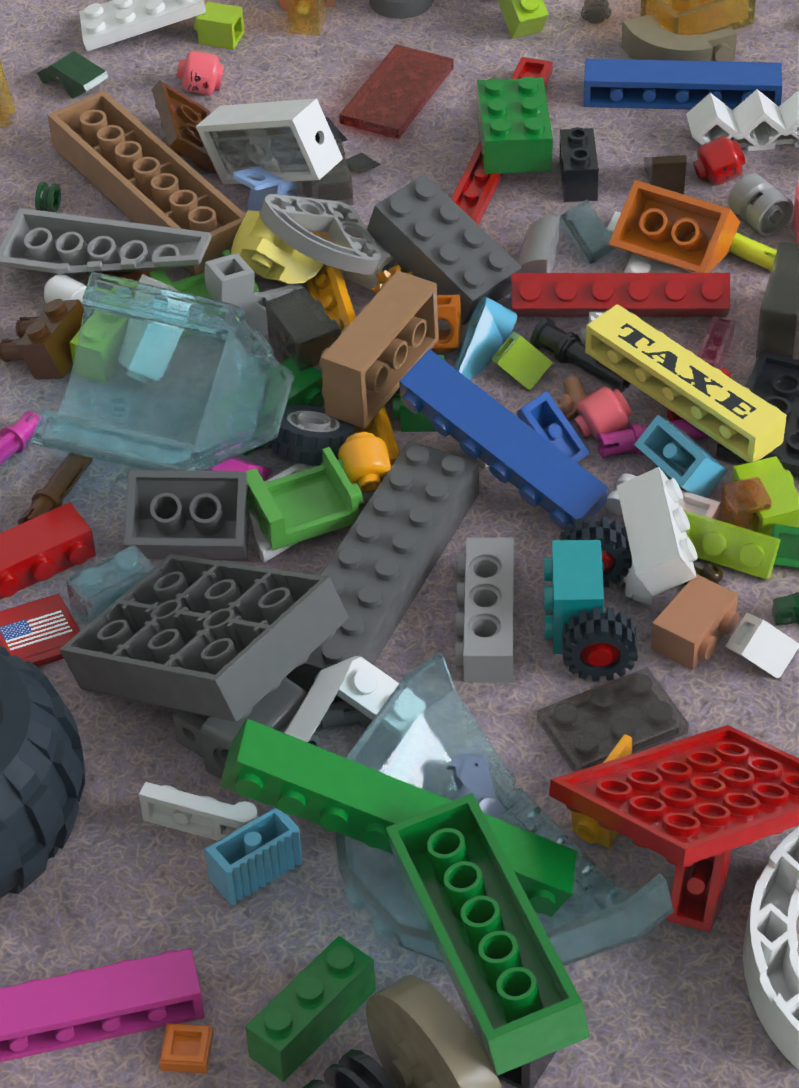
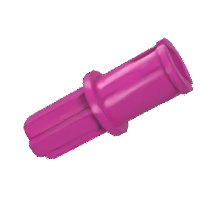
M26 411L13 425L6 426L0 431V466L15 452H22L26 447V443L44 428V422L37 413L29 420L34 411Z

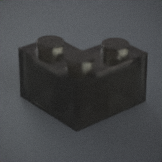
M304 287L265 302L270 356L275 363L279 365L290 358L300 371L319 365L323 351L326 348H330L341 334L339 324L336 320H331L327 316L320 300L314 299Z

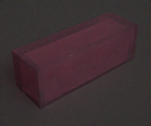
M712 317L697 356L714 368L721 369L733 340L735 321Z

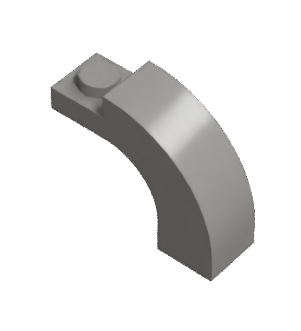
M238 253L205 262V285L211 300L227 319L244 333L255 336L277 335L283 332V322L315 313L314 299L299 283L264 292H254L255 272Z

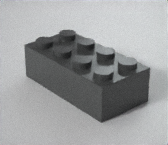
M425 173L374 206L367 227L372 238L407 272L412 271L413 276L437 283V295H460L462 325L469 322L476 305L483 297L486 296L497 302L512 292V273H520L522 267Z

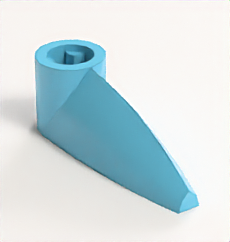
M486 296L483 297L471 315L454 368L469 380L483 371L514 328L517 313Z

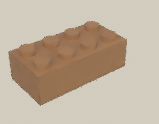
M397 271L387 283L385 282L381 285L376 296L362 307L359 315L349 326L344 327L339 338L331 347L323 351L319 366L322 369V396L325 403V415L364 429L400 387L399 381L439 341L437 283Z

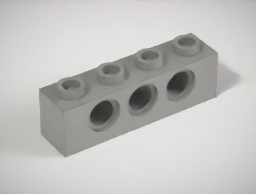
M466 537V553H458V577H465V582H457V606H464V612H456V636H464V642H456L455 665L456 667L464 668V682L513 683L514 537Z

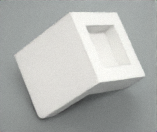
M746 613L725 647L738 656L752 662L773 677L780 678L797 652L799 643L765 620Z

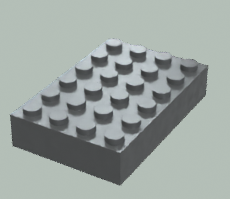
M170 554L59 650L81 689L237 722L248 716L252 712L253 707L266 694L276 690L280 686L281 681L293 669L304 664L308 660L309 655L319 645L332 638L336 634L337 629L349 619V616L328 576Z

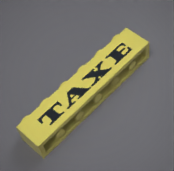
M615 305L586 325L585 353L748 463L762 459L783 443L786 414L620 305Z

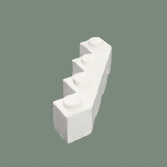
M757 89L733 110L710 93L686 113L692 137L701 145L720 136H725L731 141L735 139L741 148L747 147L748 151L775 149V145L794 144V147H799V90L783 104L777 106Z

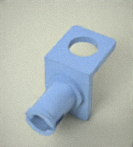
M259 166L233 172L232 178L251 188L247 205L248 210L260 211L266 195L269 194L296 195L295 191H291L297 190L295 181L282 182V178Z

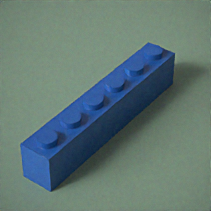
M585 58L583 107L691 110L711 93L733 110L757 89L777 106H780L782 96V63Z
M429 349L399 381L401 401L406 408L415 414L421 412L430 419L431 426L444 437L450 435L458 441L461 450L467 456L474 460L481 459L490 466V472L503 483L509 481L518 488L520 496L527 503L534 507L539 505L550 513V519L559 528L565 530V526L569 523L575 527V520L578 518H582L584 523L588 522V516L596 515L607 502L609 488L432 350Z

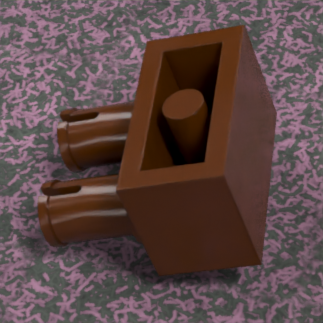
M55 299L45 305L44 311L39 317H20L15 326L17 336L20 339H2V342H0V359L4 362L24 360L34 379L64 378L73 366L69 342L89 319L79 299Z

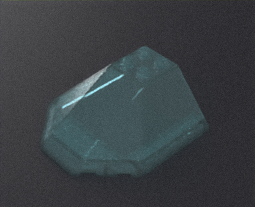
M92 271L83 295L82 307L85 308L71 377L58 413L42 410L32 437V444L142 470L204 471L278 438L294 375L287 366L282 367L273 355V348L258 329H252L245 320V313L238 305Z

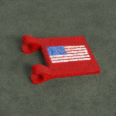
M59 593L0 611V646L5 647L10 656H18L24 662L29 660L36 667L64 659L59 649L80 632Z

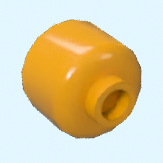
M359 432L349 436L338 451V459L341 458L343 461L344 472L351 483L358 484L361 492L375 491L391 468L385 441L369 432Z

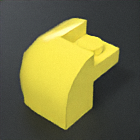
M247 211L233 240L231 254L238 253L256 274L274 282L298 284L315 277L324 265L323 263L300 253L282 241L263 222L259 214L260 211Z

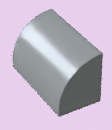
M560 216L543 217L530 225L517 261L522 267L520 273H552L559 250Z

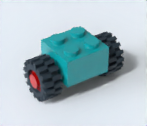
M595 515L588 516V522L585 523L582 518H578L575 520V527L569 523L565 526V532L561 531L559 540H552V557H544V581H551V585H543V604L545 611H552L551 615H544L545 639H553V654H563V662L565 667L569 666V672L575 674L579 671V678L584 680L588 675H592V681L598 682L600 676H606V680L609 681L614 680V673H617L620 677L626 675V668L632 670L635 666L634 661L638 659L637 634L633 620L631 618L627 619L626 614L622 611L615 616L614 608L607 607L606 613H604L603 588L609 587V580L614 584L620 582V575L626 577L629 573L628 568L632 566V556L626 528H621V522L617 520L609 524V517L602 516L601 521H596Z

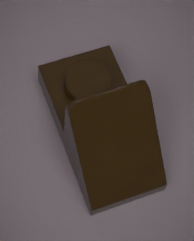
M687 155L644 157L645 171H649V184L684 194Z

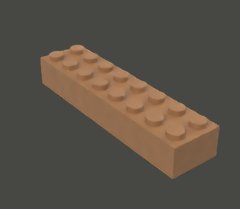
M105 90L47 114L53 148L133 222L211 233L212 238L201 263L183 267L192 276L205 272V262L221 258L222 251L229 249L231 252L233 240L246 214Z

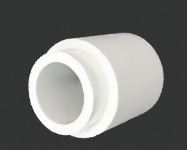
M64 273L55 275L45 285L44 300L46 304L55 299H79L88 317L94 312L97 298L90 287Z

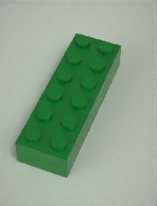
M468 794L386 827L396 865L497 1076L589 1038L590 1035L582 1000L474 794Z

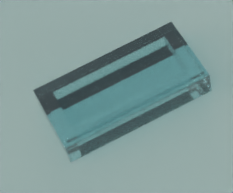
M585 200L559 217V221L587 265L616 249L609 245L611 235L588 200Z

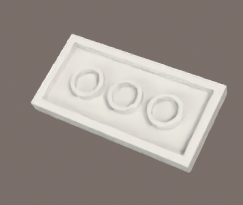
M112 0L103 4H91L84 10L79 11L83 43L88 52L206 13L204 0Z

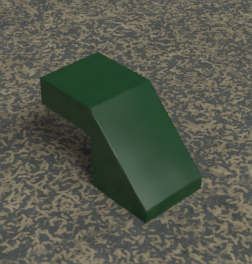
M75 51L58 59L37 73L44 84L58 77L72 99L109 78L105 70Z

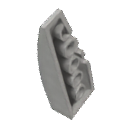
M19 208L0 246V266L56 274L92 271L142 272L174 269L200 264L212 236L210 232Z

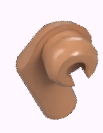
M578 376L567 377L563 382L566 394L561 395L564 400L560 402L557 398L555 399V403L566 419H573L578 415L577 403L580 399L587 396L581 379Z

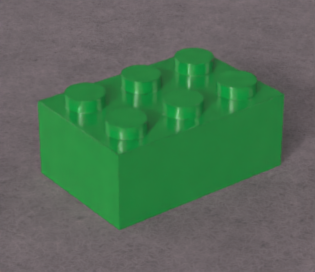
M523 77L521 79L491 78L488 80H477L476 116L484 174L551 171L553 136L543 78Z

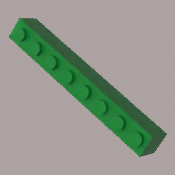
M248 718L230 743L220 784L221 787L234 791L242 797L254 799L277 808L285 814L305 819L322 826L328 831L343 834L363 842L369 847L378 848L391 854L393 852L386 827L452 801ZM484 814L536 913H543L552 917L573 893L577 851Z

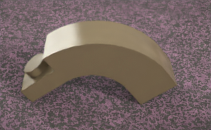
M652 14L622 21V48L631 59L682 61L735 60L737 34L732 27L700 35H680L664 29Z

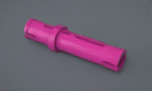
M684 419L669 421L681 428L693 440L710 437ZM639 424L629 425L626 430L597 434V443L602 442V445L597 446L600 456L603 458L633 451L634 454L643 453L634 444L648 426L641 427Z

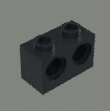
M580 127L560 129L559 163L564 202L598 201L599 168L594 129Z

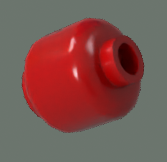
M720 136L698 147V160L693 162V167L700 180L706 178L710 184L717 186L740 176L742 165H745L746 161L742 149L735 139L731 141L728 137Z

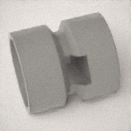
M757 173L741 178L732 188L728 197L729 208L764 237L781 231L788 224L793 214L794 206L792 201Z

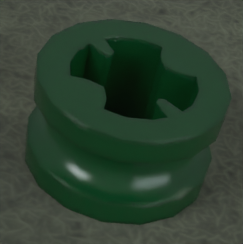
M40 182L35 194L36 210H48L49 212L57 213L61 204L60 185L53 183L49 187L46 182Z

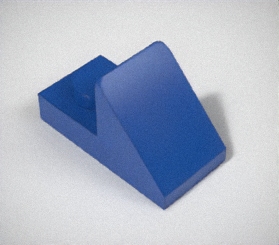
M545 391L517 411L519 419L576 463L590 454L548 391Z

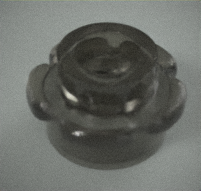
M585 0L581 17L590 23L599 24L605 18H610L612 12L609 9L607 0Z

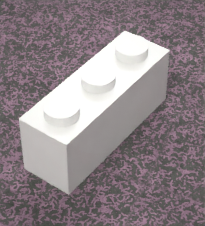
M657 467L617 485L635 574L651 595L655 596L697 578L693 561L697 560V553L693 543L686 535V531L690 529V523L684 510L679 505V501L683 500V494L677 481L674 478L669 480L660 467Z

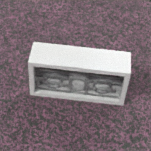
M317 98L219 106L196 126L222 184L225 185L242 184L232 178L233 172L256 166L282 178V182L320 180L343 159Z

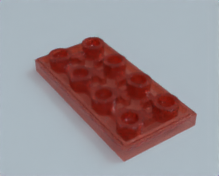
M395 44L339 114L340 124L399 139L452 71L454 59Z

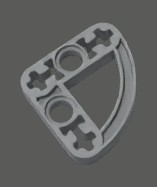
M279 194L266 195L259 212L260 217L267 227L286 244L318 262L337 269L366 275L376 272L382 258V253L357 212L351 206L332 200ZM308 230L328 232L334 243Z

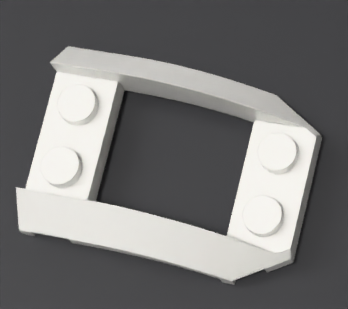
M360 656L351 657L320 670L284 733L308 742L337 695L401 740L384 773L406 781L424 743L422 699ZM350 838L364 848L367 846L363 842Z

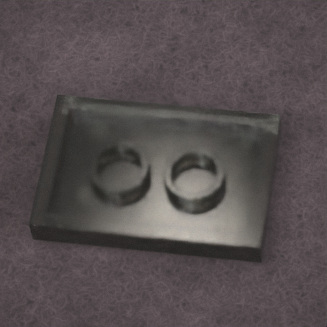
M648 667L537 710L538 722L573 772L602 764L624 734L632 737V754L685 735L689 729L688 721Z

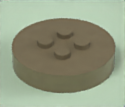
M413 975L403 976L368 999L366 1017L374 1048L383 1068L399 1088H502L486 1053L468 1025L445 997L423 979Z

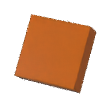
M167 1023L160 1057L161 1071L207 1074L214 1036L213 1026Z

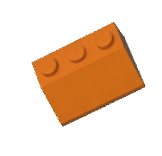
M634 180L609 245L689 272L710 273L728 254L740 221L730 208Z

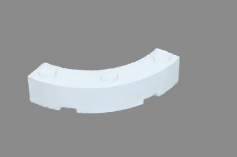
M798 826L772 852L767 866L755 885L744 934L743 965L749 996L759 1020L781 1053L799 1071V956L797 952L798 940L796 922L799 917Z

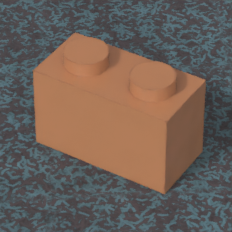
M696 574L697 578L690 580L652 623L651 650L691 670L703 658L707 660L712 656L717 647L718 640L724 633L728 635L732 633L739 620V613L736 612L738 594Z

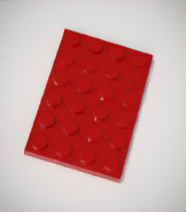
M725 725L553 778L550 781L549 796L564 803L570 811L582 813L598 821L602 828L616 831L632 839V843L636 846L649 848L666 857L667 862L670 864L688 867L700 860L722 855L725 851L742 845H750L756 840L773 834H780L784 830L798 826L799 758L738 729Z

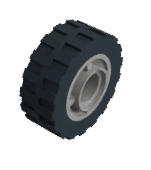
M289 405V407H281L278 411L275 410L273 412L268 446L274 454H278L285 460L288 459L294 463L307 464L309 466H319L323 462L322 449L330 447L338 459V451L345 443V440L354 434L355 425L325 415V408Z

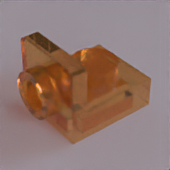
M758 477L726 483L721 486L719 517L723 522L748 529L749 524L753 523L754 512L771 508V499Z

